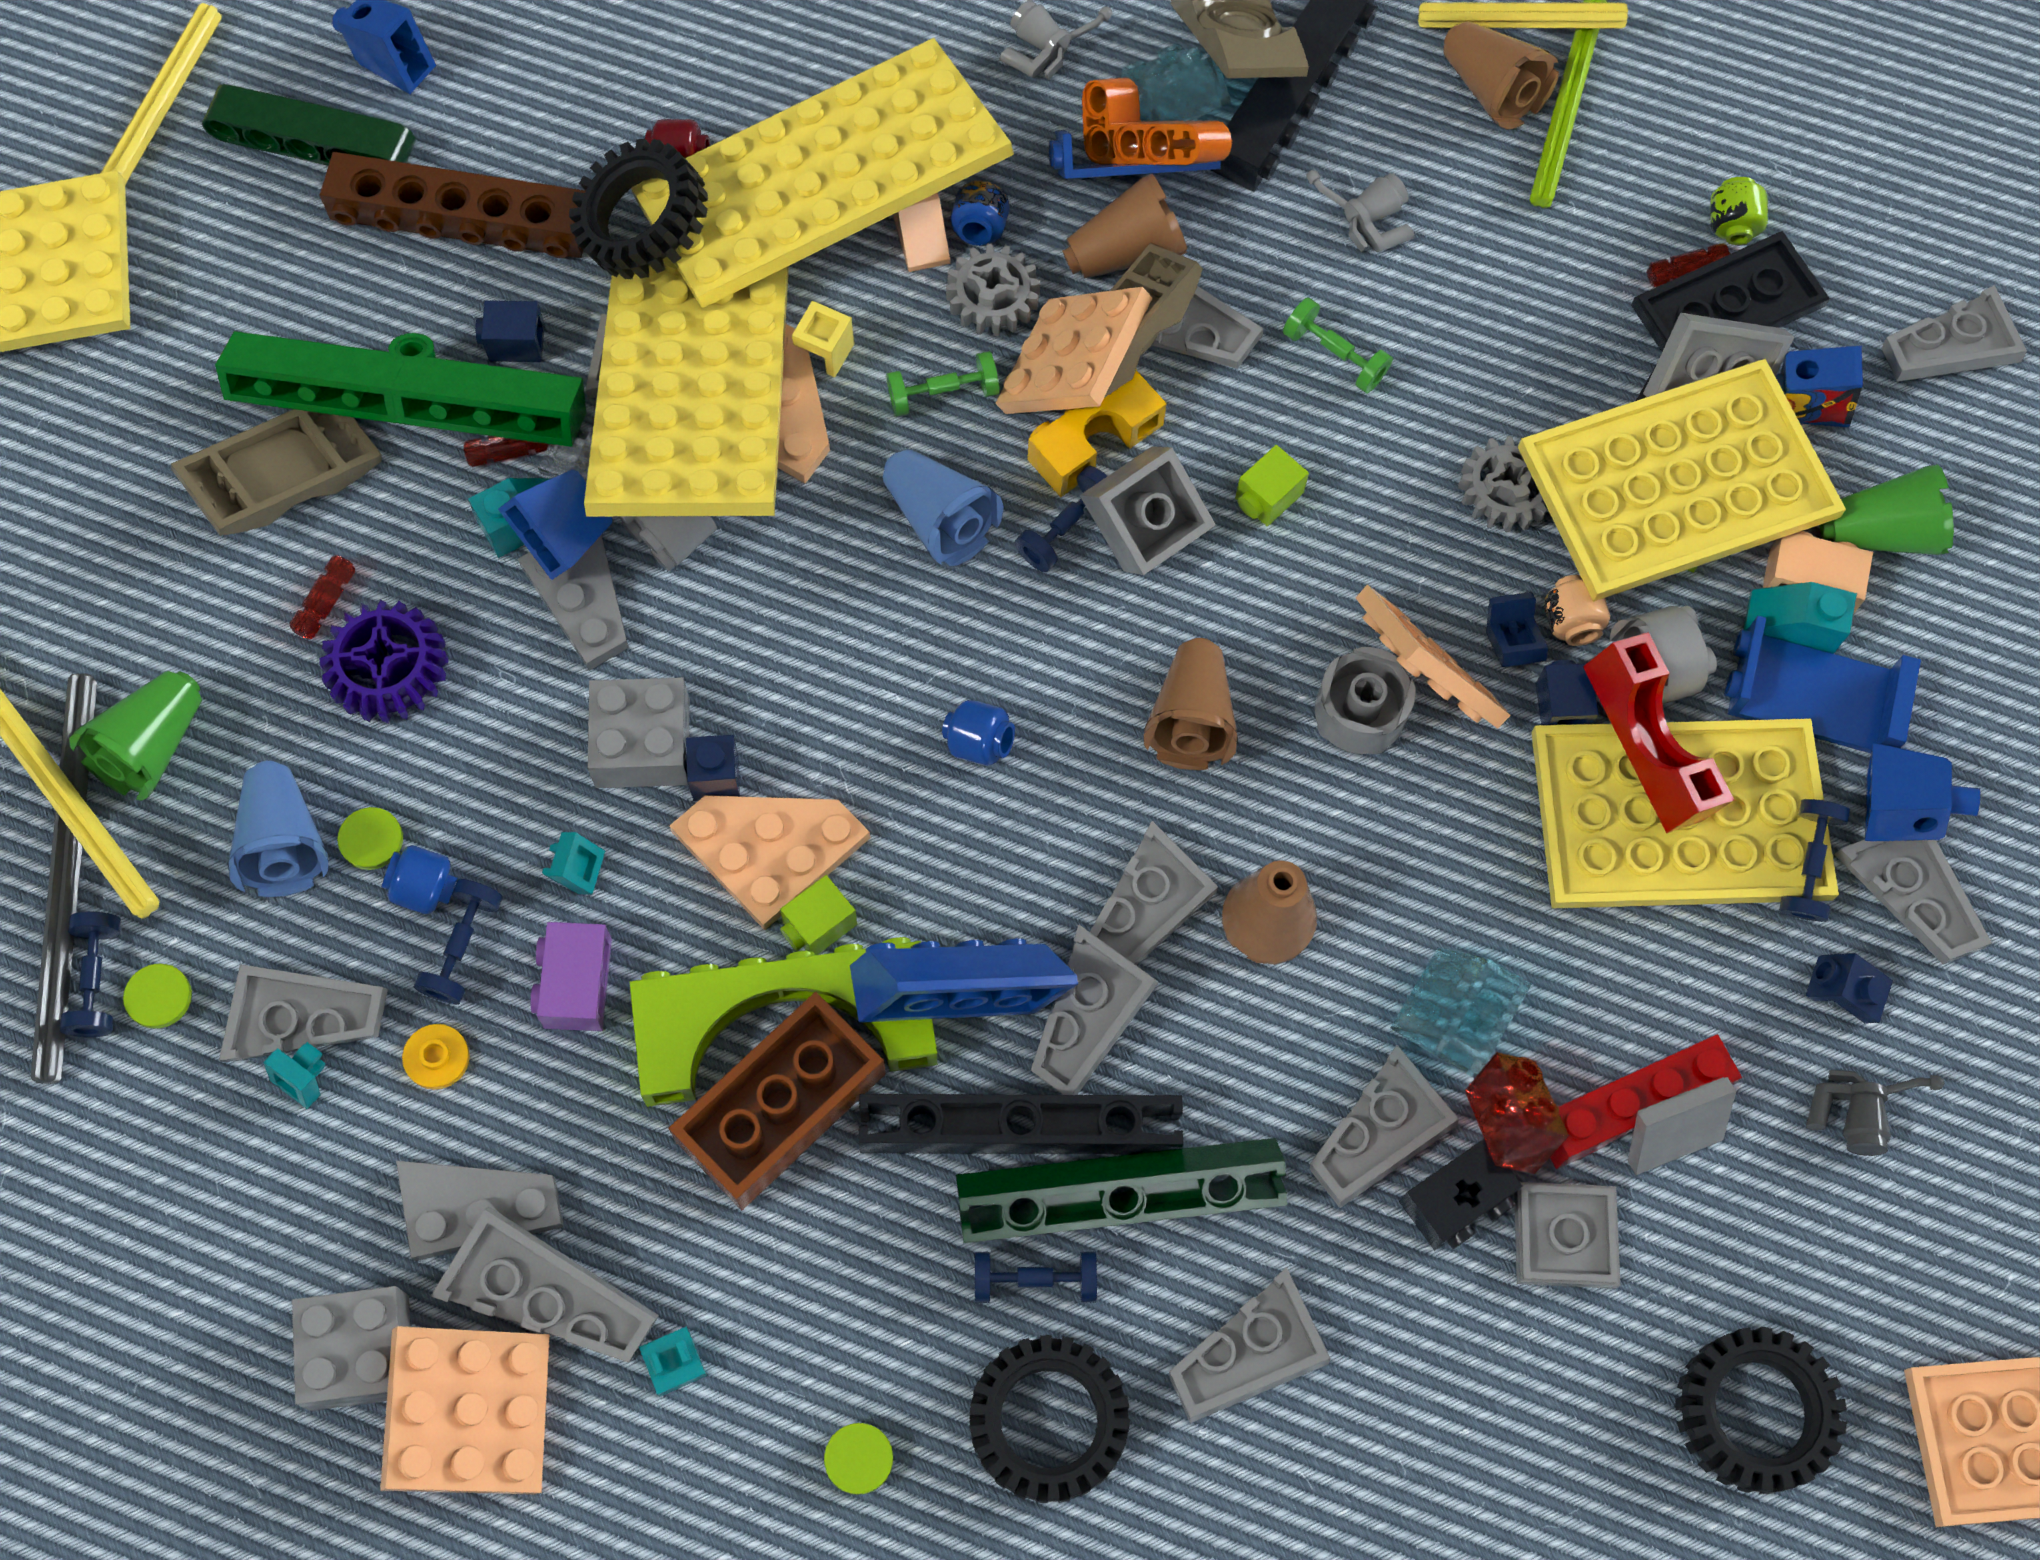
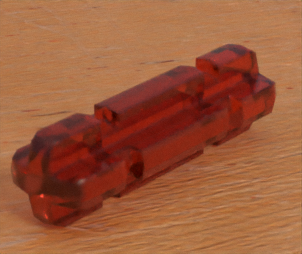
M1719 243L1708 246V251L1701 248L1670 257V262L1667 259L1654 261L1649 264V268L1646 270L1647 277L1653 287H1658L1669 282L1670 279L1674 280L1731 253L1726 244Z
M487 436L488 441L482 442L481 438L468 440L463 445L465 458L471 467L487 464V459L493 458L494 462L529 455V450L535 449V452L538 453L553 448V444Z
M334 555L330 558L324 568L327 571L326 575L321 574L301 604L305 608L303 611L298 610L290 622L292 631L305 639L310 640L315 637L321 627V624L318 623L319 620L326 619L344 590L341 588V585L348 584L355 573L353 563L339 555Z

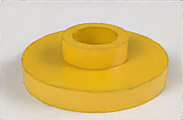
M444 1024L427 1025L417 1030L406 1042L402 1054L403 1067L410 1079L420 1087L431 1090L447 1088L456 1083L464 1075L470 1059L469 1047L463 1036L456 1029Z

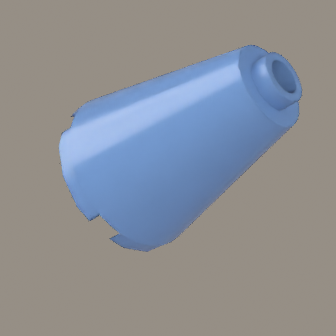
M911 449L893 454L884 466L883 482L930 556L940 564L941 562H946L949 566H957L970 560L987 545L989 540L984 535L991 525L998 528L1004 509L1001 497L993 489Z
M274 761L257 763L254 767L247 770L243 777L228 862L230 880L237 889L244 892V885L258 888V895L263 897L289 896L306 891L314 886V877L322 872L324 878L328 873V853L292 771L287 766Z

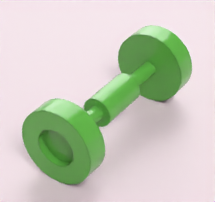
M1309 297L1305 298L1289 316L1283 328V334L1291 340L1297 341L1307 330L1322 339L1320 344L1343 361L1350 359L1363 369L1355 385L1366 394L1370 393L1387 373L1392 364L1393 357L1381 349L1369 361L1354 352L1355 346L1331 329L1326 332L1314 323L1320 310V305Z
M987 351L976 354L978 372L957 376L956 372L926 378V383L910 387H905L900 371L886 373L889 397L895 417L909 414L907 396L928 392L929 396L955 391L960 389L961 384L979 380L985 397L999 395L998 375L991 352Z

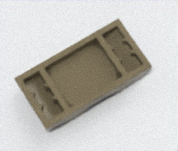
M1171 0V6L1226 78L1307 76L1309 66L1294 26L1282 27L1270 0Z
M1150 243L1110 290L1143 287L1153 299L1105 397L1133 379L1140 356L1151 347L1159 332L1181 322L1196 291L1203 270L1198 262Z
M293 409L171 463V469L221 536L268 526L290 508L305 500L339 493L382 461V454L353 417Z

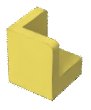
M811 301L792 334L793 345L825 358L826 374L836 377L854 346L852 317Z

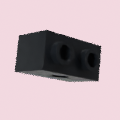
M1485 1137L1406 1192L1399 1203L1434 1251L1445 1243H1448L1453 1250L1477 1233L1472 1224L1486 1214L1493 1222L1512 1209L1516 1203L1511 1197L1523 1186L1487 1137ZM1468 1191L1473 1199L1469 1203L1465 1202L1459 1206L1454 1197L1458 1193L1463 1194Z

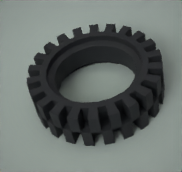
M645 138L636 139L635 148L629 142L621 144V156L619 157L612 149L605 153L604 156L608 164L604 167L596 161L590 167L596 176L592 180L586 176L582 177L579 184L586 192H574L572 201L578 208H572L569 212V218L575 222L570 225L571 233L576 237L574 240L578 246L603 270H606L615 277L620 274L624 279H633L634 273L640 279L649 277V265L657 273L664 271L666 268L663 259L666 257L673 263H676L681 256L675 250L680 244L687 250L691 248L694 242L687 235L689 232L700 234L703 225L696 218H705L708 208L702 203L708 201V193L703 188L705 183L692 165L672 145L668 143L664 145L661 140L652 139L651 144H649ZM653 178L667 180L670 191L669 199L657 221L646 231L634 238L627 240L611 238L608 229L609 218L621 197L642 181Z
M1750 1327L1739 1329L1706 1344L1699 1350L1700 1353L1691 1358L1685 1368L1688 1369V1372L1680 1377L1677 1388L1682 1389V1396L1675 1399V1410H1682L1683 1416L1682 1420L1677 1421L1679 1432L1686 1431L1690 1442L1685 1443V1446L1689 1453L1697 1452L1702 1458L1698 1465L1705 1472L1713 1470L1717 1473L1718 1477L1716 1480L1722 1484H1735L1738 1486V1491L1746 1493L1759 1491V1494L1782 1492L1816 1479L1814 1477L1816 1474L1825 1472L1832 1464L1828 1459L1839 1453L1842 1444L1837 1442V1437L1846 1433L1847 1422L1839 1421V1413L1847 1410L1845 1399L1837 1400L1834 1391L1841 1388V1384L1837 1376L1831 1379L1828 1378L1824 1370L1830 1367L1826 1359L1824 1357L1815 1359L1810 1354L1814 1347L1806 1341L1797 1344L1793 1342V1334L1786 1331L1775 1334L1772 1333L1773 1328L1760 1327L1755 1330H1751ZM1744 1363L1768 1365L1785 1375L1799 1392L1804 1406L1805 1421L1803 1431L1796 1445L1786 1455L1773 1459L1754 1457L1735 1446L1722 1430L1716 1414L1717 1391L1724 1376L1736 1365Z
M1040 1335V1339L1030 1340L1026 1338L1018 1341V1345L1010 1349L1009 1347L1005 1348L984 1369L982 1377L977 1381L970 1404L969 1420L972 1444L985 1471L989 1472L995 1479V1482L1003 1489L1010 1490L1015 1496L1022 1499L1036 1500L1037 1503L1058 1501V1503L1066 1502L1071 1498L1081 1497L1098 1484L1100 1485L1108 1477L1122 1455L1130 1427L1128 1397L1124 1395L1123 1383L1119 1375L1113 1373L1110 1368L1111 1364L1104 1356L1100 1358L1093 1352L1094 1348L1085 1343L1083 1346L1074 1343L1073 1338L1065 1336L1062 1339L1051 1338L1052 1335ZM1041 1371H1057L1077 1380L1090 1394L1096 1408L1097 1427L1091 1446L1077 1460L1057 1468H1041L1029 1464L1017 1456L1007 1444L1001 1425L1002 1405L1009 1391L1023 1378Z

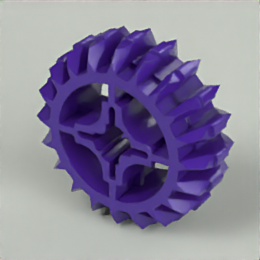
M380 599L374 611H370L367 605L361 603V615L355 618L353 615L344 612L346 625L344 627L331 625L330 632L335 640L322 641V649L326 656L319 658V666L325 672L322 675V682L327 689H330V696L334 702L339 705L343 704L345 711L352 716L360 711L362 718L369 723L378 713L381 720L389 724L392 712L397 711L401 718L407 720L409 714L407 708L412 705L424 711L425 703L422 697L424 695L437 697L438 690L434 683L446 681V673L441 667L448 665L449 662L446 651H443L446 642L442 634L437 633L438 628L435 622L430 618L425 619L422 611L416 607L408 612L406 605L400 601L390 610L388 604ZM392 635L410 638L419 647L408 648L407 644H396L392 639ZM350 675H360L362 679H373L377 689L357 685L351 681Z

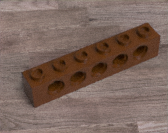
M332 153L319 195L330 220H335L347 226L355 224L374 226L387 232L400 230L419 233L424 237L432 239L439 237L458 239L471 245L484 243L503 246L508 250L516 252L523 250L542 252L555 258H565L567 256L582 258L583 249L578 246L574 240L576 237L571 233L570 225L575 222L569 218V212L572 208H578L572 201L574 192L585 193L586 190L345 153Z

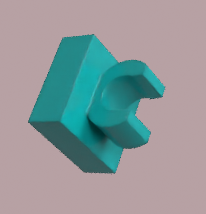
M562 832L559 842L550 845L549 851L555 854L551 868H543L542 874L577 894L592 895L605 850L576 832Z
M306 1042L294 1054L293 1058H290L277 1048L263 1062L269 1080L306 1109L321 1095L315 1077L324 1069L326 1064L320 1059L323 1054L310 1043Z
M687 1326L639 1347L659 1397L707 1376Z

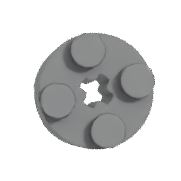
M618 516L623 521L621 524L629 534L639 543L644 541L652 549L650 552L667 571H670L674 566H678L717 530V526L710 516Z
M1690 606L1661 608L1620 620L1613 626L1609 642L1649 632L1670 673L1663 690V704L1700 693L1706 685L1708 675L1716 671L1717 661L1715 654L1711 648L1706 646L1698 627L1697 615Z
M1360 647L1353 649V652L1345 654L1340 658L1337 657L1329 664L1315 701L1317 729L1324 739L1329 740L1342 750L1356 754H1380L1398 739L1414 706L1416 688L1413 679H1410L1405 669L1396 660L1397 657L1375 647ZM1360 699H1365L1368 701V703L1363 702Z

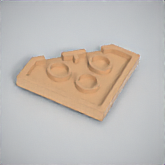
M786 324L777 468L806 484L829 453L830 446L809 351L793 345L792 334L795 329Z
M1368 584L1357 595L1356 600L1366 611V614L1362 617L1363 620L1381 635L1379 637L1380 641L1398 655L1396 660L1410 674L1418 678L1422 673L1429 678L1427 681L1428 685L1447 701L1452 696H1455L1460 700L1457 706L1476 723L1484 718L1498 729L1510 717L1508 711L1479 681L1475 682L1457 664L1458 662L1432 638H1427L1398 607Z
M705 795L669 826L676 838L764 930L782 916L780 908L823 876H828L871 838L870 832L839 800Z

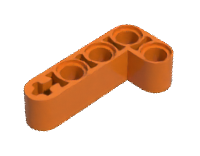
M1130 78L1097 79L1089 81L1084 87L1082 93L1084 147L1088 158L1093 163L1191 165L1222 161L1230 153L1232 145L1231 133L1223 122L1140 121L1139 92L1135 82Z

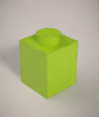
M1276 444L1239 478L1235 499L1247 516L1253 519L1258 518L1268 527L1304 494L1309 472Z
M827 875L780 908L784 923L780 931L795 951L803 947L805 951H813L815 955H818L858 925L856 910Z

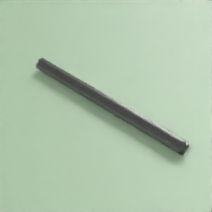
M82 673L71 674L67 682L60 769L86 802L89 771L81 761L87 755L80 746L73 752L69 742V737L79 727L94 718L97 682L92 675ZM56 810L30 1074L31 1079L40 1084L58 1083L62 1077L65 1034L60 1032L61 1015L68 1011L74 936L68 930L70 916L76 913L82 855V845Z

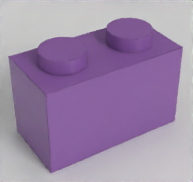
M547 922L546 936L539 937L536 946L537 966H542L540 984H533L531 991V1012L537 1013V1018L544 1029L603 1031L612 943L611 935L605 924Z

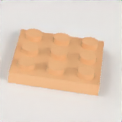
M1143 287L1048 299L1039 312V318L1030 336L1023 343L1022 352L1011 373L1006 377L1003 384L1004 387L995 404L1005 414L1100 406L1153 299Z
M402 1326L393 1328L380 1491L497 1494L542 1493L550 1334Z
M2040 1357L1905 1369L1904 1373L1935 1526L1946 1527L2039 1519Z

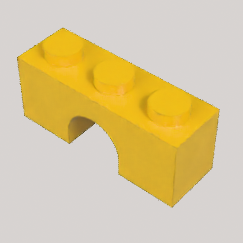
M1136 370L1133 379L1105 397L1100 406L1066 409L1065 413L1052 423L1047 421L1040 424L1028 439L1027 460L1053 490L1062 497L1078 486L1076 478L1087 466L1096 467L1097 451L1087 441L1090 436L1100 432L1111 433L1119 437L1130 449L1164 425L1167 403Z

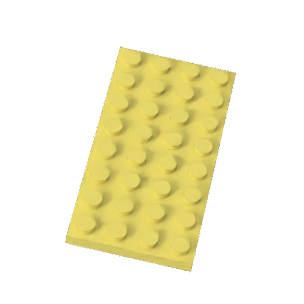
M932 38L685 158L705 183L703 188L708 193V201L702 203L708 208L705 218H696L703 225L700 234L689 232L687 235L694 242L691 248L687 250L680 244L675 250L681 258L674 264L703 309L1014 155L1012 143L935 38ZM660 178L642 181L631 188L634 198L651 225L662 214L669 199L668 181Z
M668 257L663 259L666 268L664 271L657 273L649 265V277L640 279L635 273L633 279H624L620 274L617 277L612 275L584 499L586 517L775 516L789 266L703 309L676 265Z

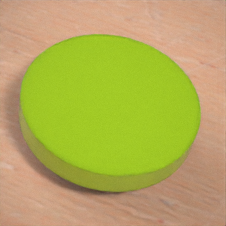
M367 807L353 812L344 820L338 832L337 842L341 854L352 866L363 870H374L388 865L394 851L400 852L403 844V832L399 822L390 812L377 807Z
M161 963L148 965L137 971L128 981L123 995L124 1007L128 1015L141 1026L152 1029L168 1027L180 1020L188 1010L192 999V989L187 977L174 966Z
M853 1423L842 1427L830 1438L825 1449L824 1465L828 1477L840 1490L853 1495L868 1494L877 1490L888 1479L893 1466V1451L889 1440L878 1428L865 1423Z

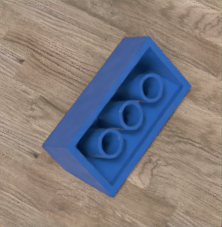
M1022 938L1006 940L992 946H984L982 940L964 941L956 944L955 947H940L939 942L927 941L915 944L911 948L896 949L893 943H878L867 947L866 952L850 965L859 1023L1035 1014L1078 985L1077 975L1046 944H1027L1026 940Z

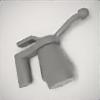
M1028 0L1016 10L1011 19L1010 26L1016 31L1020 39L1042 51L1033 60L1008 47L1002 52L999 60L1031 78L1037 77L1051 61H1054L1044 71L1045 78L1049 81L1063 66V56L1071 40L1098 27L1103 21H1108L1112 16V10L1109 7H1103L1098 12L1099 16L1095 20L1068 32L1065 28L1060 29L1043 5H1037L1034 1Z
M1310 170L1307 173V180L1311 185L1314 184L1319 192L1344 208L1345 216L1350 223L1349 237L1361 253L1368 247V244L1359 232L1362 233L1376 252H1381L1415 238L1412 228L1407 224L1381 234L1373 225V222L1399 212L1402 205L1409 200L1406 187L1395 174L1389 173L1384 177L1376 178L1357 199L1352 198L1346 201L1323 185L1320 180L1321 176L1316 170Z

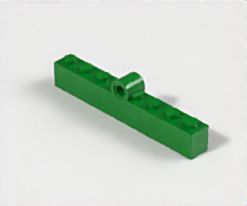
M234 331L215 364L223 399L228 401L573 447L587 412L582 377L436 358L433 341L428 336L419 333H407L396 337L390 342L389 352Z

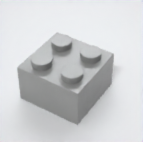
M1150 447L1080 495L1124 572L1145 575L1216 526L1172 447Z
M684 677L589 680L587 769L595 788L688 785L686 738L689 737L690 699Z
M397 1286L292 1299L295 1404L309 1411L387 1401L392 1329L397 1326L410 1327L409 1295Z

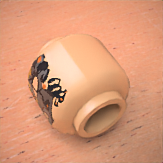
M1569 575L1559 579L1555 583V588L1550 590L1545 596L1544 607L1551 632L1557 639L1566 641L1568 645L1582 646L1598 640L1602 636L1603 630L1609 624L1610 613L1606 599L1603 598L1593 602L1580 575Z

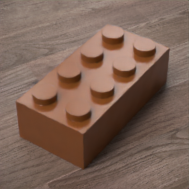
M815 991L668 1129L675 1142L742 1211L859 1100V1094H866L886 1075L884 1060Z

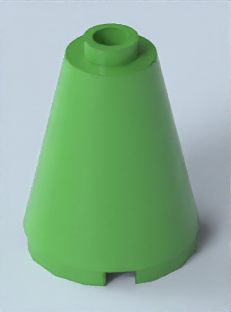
M1938 464L1925 466L1840 498L1846 511L1841 518L1819 525L1822 539H1830L1832 542H1849L1863 550L1928 555L1948 554L1947 549L1952 548L1954 524L1952 503H1945L1943 493L1939 490L1948 488L1947 479L1942 468Z
M165 671L79 727L69 737L70 747L73 752L78 746L81 747L87 755L81 763L102 783L124 796L130 789L139 792L135 800L142 801L148 798L155 790L202 702L199 694L200 687L191 676L184 672L178 671L174 673Z

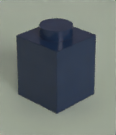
M485 300L483 318L476 319L475 334L477 344H483L489 362H542L545 323L538 301Z
M1564 659L1545 665L1535 683L1541 725L1594 723L1598 717L1596 693L1583 668L1585 664H1576L1573 660Z
M734 734L687 737V780L693 801H699L705 795L740 797L739 755Z

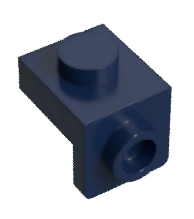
M1532 592L1497 596L1489 600L1486 634L1501 667L1547 661L1548 646L1534 619L1536 598Z
M1856 953L1820 955L1813 969L1806 996L1812 1001H1834L1863 1023H1880L1893 980Z

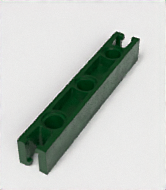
M1276 1138L956 1175L963 1243L1287 1206V1192L1281 1180L1282 1176H1286L1285 1159ZM1263 1172H1269V1175H1253ZM1229 1175L1223 1181L1211 1182L1217 1176ZM1118 1187H1130V1189L1124 1193H1112V1191H1114ZM1020 1198L1031 1199L1027 1204H1013L1014 1201ZM990 1205L980 1208L969 1209V1206Z

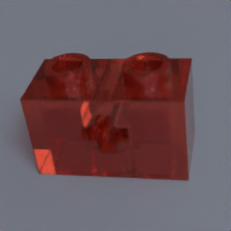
M1496 1052L1464 1090L1495 1166L1536 1174L1569 1136L1559 1114V1109L1552 1099L1543 1079L1542 1071L1536 1061L1526 1057H1516Z

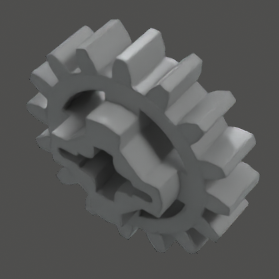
M987 244L986 253L980 254L974 247L970 248V259L967 260L958 256L956 258V270L948 271L946 300L950 301V312L952 315L961 314V325L963 327L970 325L972 322L976 323V334L981 335L986 327H992L994 336H999L1000 327L1007 326L1013 333L1016 331L1018 319L1028 323L1031 310L1038 309L1040 279H1036V267L1034 264L1025 266L1024 253H1020L1014 258L1011 257L1010 246L1005 245L1001 253H997L994 251L992 244Z
M1507 436L1502 446H1499L1494 438L1488 440L1485 450L1476 446L1470 459L1465 460L1461 470L1463 475L1458 484V489L1466 491L1461 501L1462 504H1474L1476 506L1472 517L1477 519L1484 514L1488 517L1487 527L1490 529L1497 521L1503 522L1505 532H1510L1515 522H1518L1523 530L1529 528L1532 518L1541 522L1548 508L1526 466L1518 446H1514L1512 436ZM1488 467V474L1483 481H1480V473ZM1536 487V497L1529 501L1528 497L1531 490Z

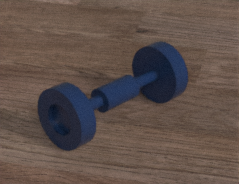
M1087 466L1077 476L1076 481L1084 493L1106 478L1107 475L1096 467ZM1080 499L1077 503L1070 502L1050 523L1052 529L1044 537H1041L1032 530H1024L1015 540L1018 552L1031 566L1039 571L1048 572L1055 565L1058 558L1050 543L1057 535L1064 536L1084 515L1083 508L1085 504L1083 500Z
M1801 800L1798 815L1804 819L1817 822L1814 840L1813 842H1808L1801 875L1805 876L1806 880L1802 898L1782 896L1779 907L1780 913L1810 921H1828L1831 906L1812 900L1816 879H1821L1827 851V845L1823 844L1827 824L1847 825L1850 813L1848 807L1823 800Z
M458 879L452 895L457 900L467 904L468 907L462 922H456L443 953L447 958L440 975L419 972L413 986L418 992L430 998L454 1005L460 1004L465 988L450 980L449 977L455 962L462 961L474 931L471 923L476 911L480 909L487 912H497L503 896L498 891L467 879Z
M86 911L74 913L70 916L68 932L73 936L88 939L87 956H83L81 960L79 991L84 993L83 1009L65 1012L61 1015L60 1032L75 1037H103L112 1033L113 1017L107 1013L93 1011L94 993L100 992L102 957L97 956L99 940L112 939L120 935L121 918L114 914Z
M1080 1251V1272H1053V1267H1018L1017 1272H990V1252H975V1303H990V1283L1017 1282L1018 1288L1053 1287V1282H1080L1081 1303H1096V1251Z

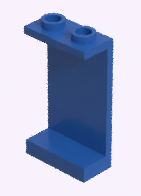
M1055 130L1056 140L1049 141L1050 167L1057 169L1058 174L1064 179L1221 169L1220 161L1191 165L1073 164L1071 133L1065 130Z
M1761 616L1755 618L1747 631L1743 629L1739 631L1733 649V656L1739 657L1737 670L1731 671L1724 693L1725 696L1731 698L1728 715L1746 720L1811 719L1814 738L1870 754L1873 743L1901 748L1906 743L1920 669V659L1902 655L1891 669L1765 636L1763 633L1766 618Z

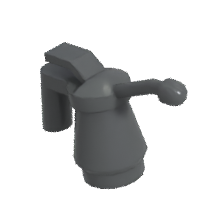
M1829 1070L1828 1081L1853 1082V1084H1817L1805 1127L1810 1130H1824L1827 1126L1833 1099L1849 1100L1850 1103L1843 1130L1847 1151L1863 1156L1882 1155L1888 1151V1142L1892 1137L1884 1104L1888 1100V1095L1918 1086L1930 1087V1090H1940L1944 1087L1945 1083L1942 1077L1930 1075V1078L1918 1077L1893 1085L1883 1086L1879 1083L1866 1081L1855 1071Z

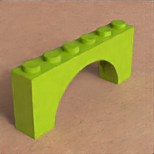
M897 937L885 940L882 943H893L896 949L911 948L913 945L921 943V941L911 942L909 938ZM847 944L835 948L834 953L815 955L813 951H797L788 954L786 960L767 962L765 958L754 957L739 961L736 967L719 969L717 965L704 964L692 967L690 973L671 976L667 971H654L643 974L641 980L629 981L640 1092L646 1106L696 1100L697 1074L708 1048L726 1027L753 1010L780 1002L806 1001L816 991L830 1006L842 1010L858 1020L850 965L866 952V948L863 949V946L860 944ZM932 1019L861 1022L878 1040L887 1059L889 1072L938 1065Z

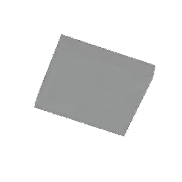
M1722 1077L1637 1112L1628 1156V1163L1636 1175L1724 1140L1736 1095V1089L1728 1077Z
M1520 1182L1523 1187L1514 1194V1202L1516 1203L1517 1284L1611 1289L1620 1287L1616 1186Z

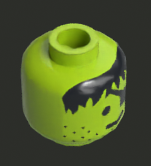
M1749 177L1729 178L1712 193L1710 199V227L1716 236L1725 239L1729 244L1743 245L1752 241L1753 237L1758 236L1766 229L1768 222V195L1764 187L1757 184L1755 180Z

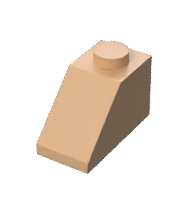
M938 192L893 214L908 272L950 264Z

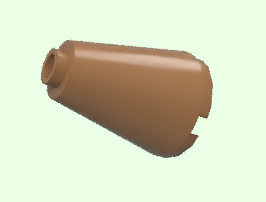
M1466 21L1455 25L1449 30L1444 39V56L1491 119L1504 129L1509 130L1523 125L1525 122L1520 118L1529 111L1536 115L1551 96L1558 81L1559 72L1554 69V62L1558 63V60L1549 51L1476 23Z
M1153 174L1142 177L1066 239L1069 248L1062 252L1072 274L1081 272L1084 279L1129 269L1150 243L1179 255L1187 253V245L1174 212H1170L1164 200L1167 197Z
M1194 638L1182 643L1177 649L1146 723L1144 746L1147 750L1151 746L1157 751L1156 759L1163 764L1179 769L1205 770L1208 769V763L1221 759V765L1230 761L1236 753L1238 736L1223 652L1219 646L1208 639Z
M1274 861L1238 881L1226 896L1222 911L1223 929L1229 943L1247 955L1248 959L1256 963L1273 965L1293 960L1308 946L1314 936L1317 926L1316 907L1304 873L1291 862Z

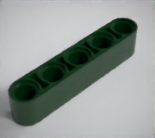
M227 84L217 87L202 121L204 130L220 141L329 166L333 152L407 163L415 144L414 134L403 125L392 121Z

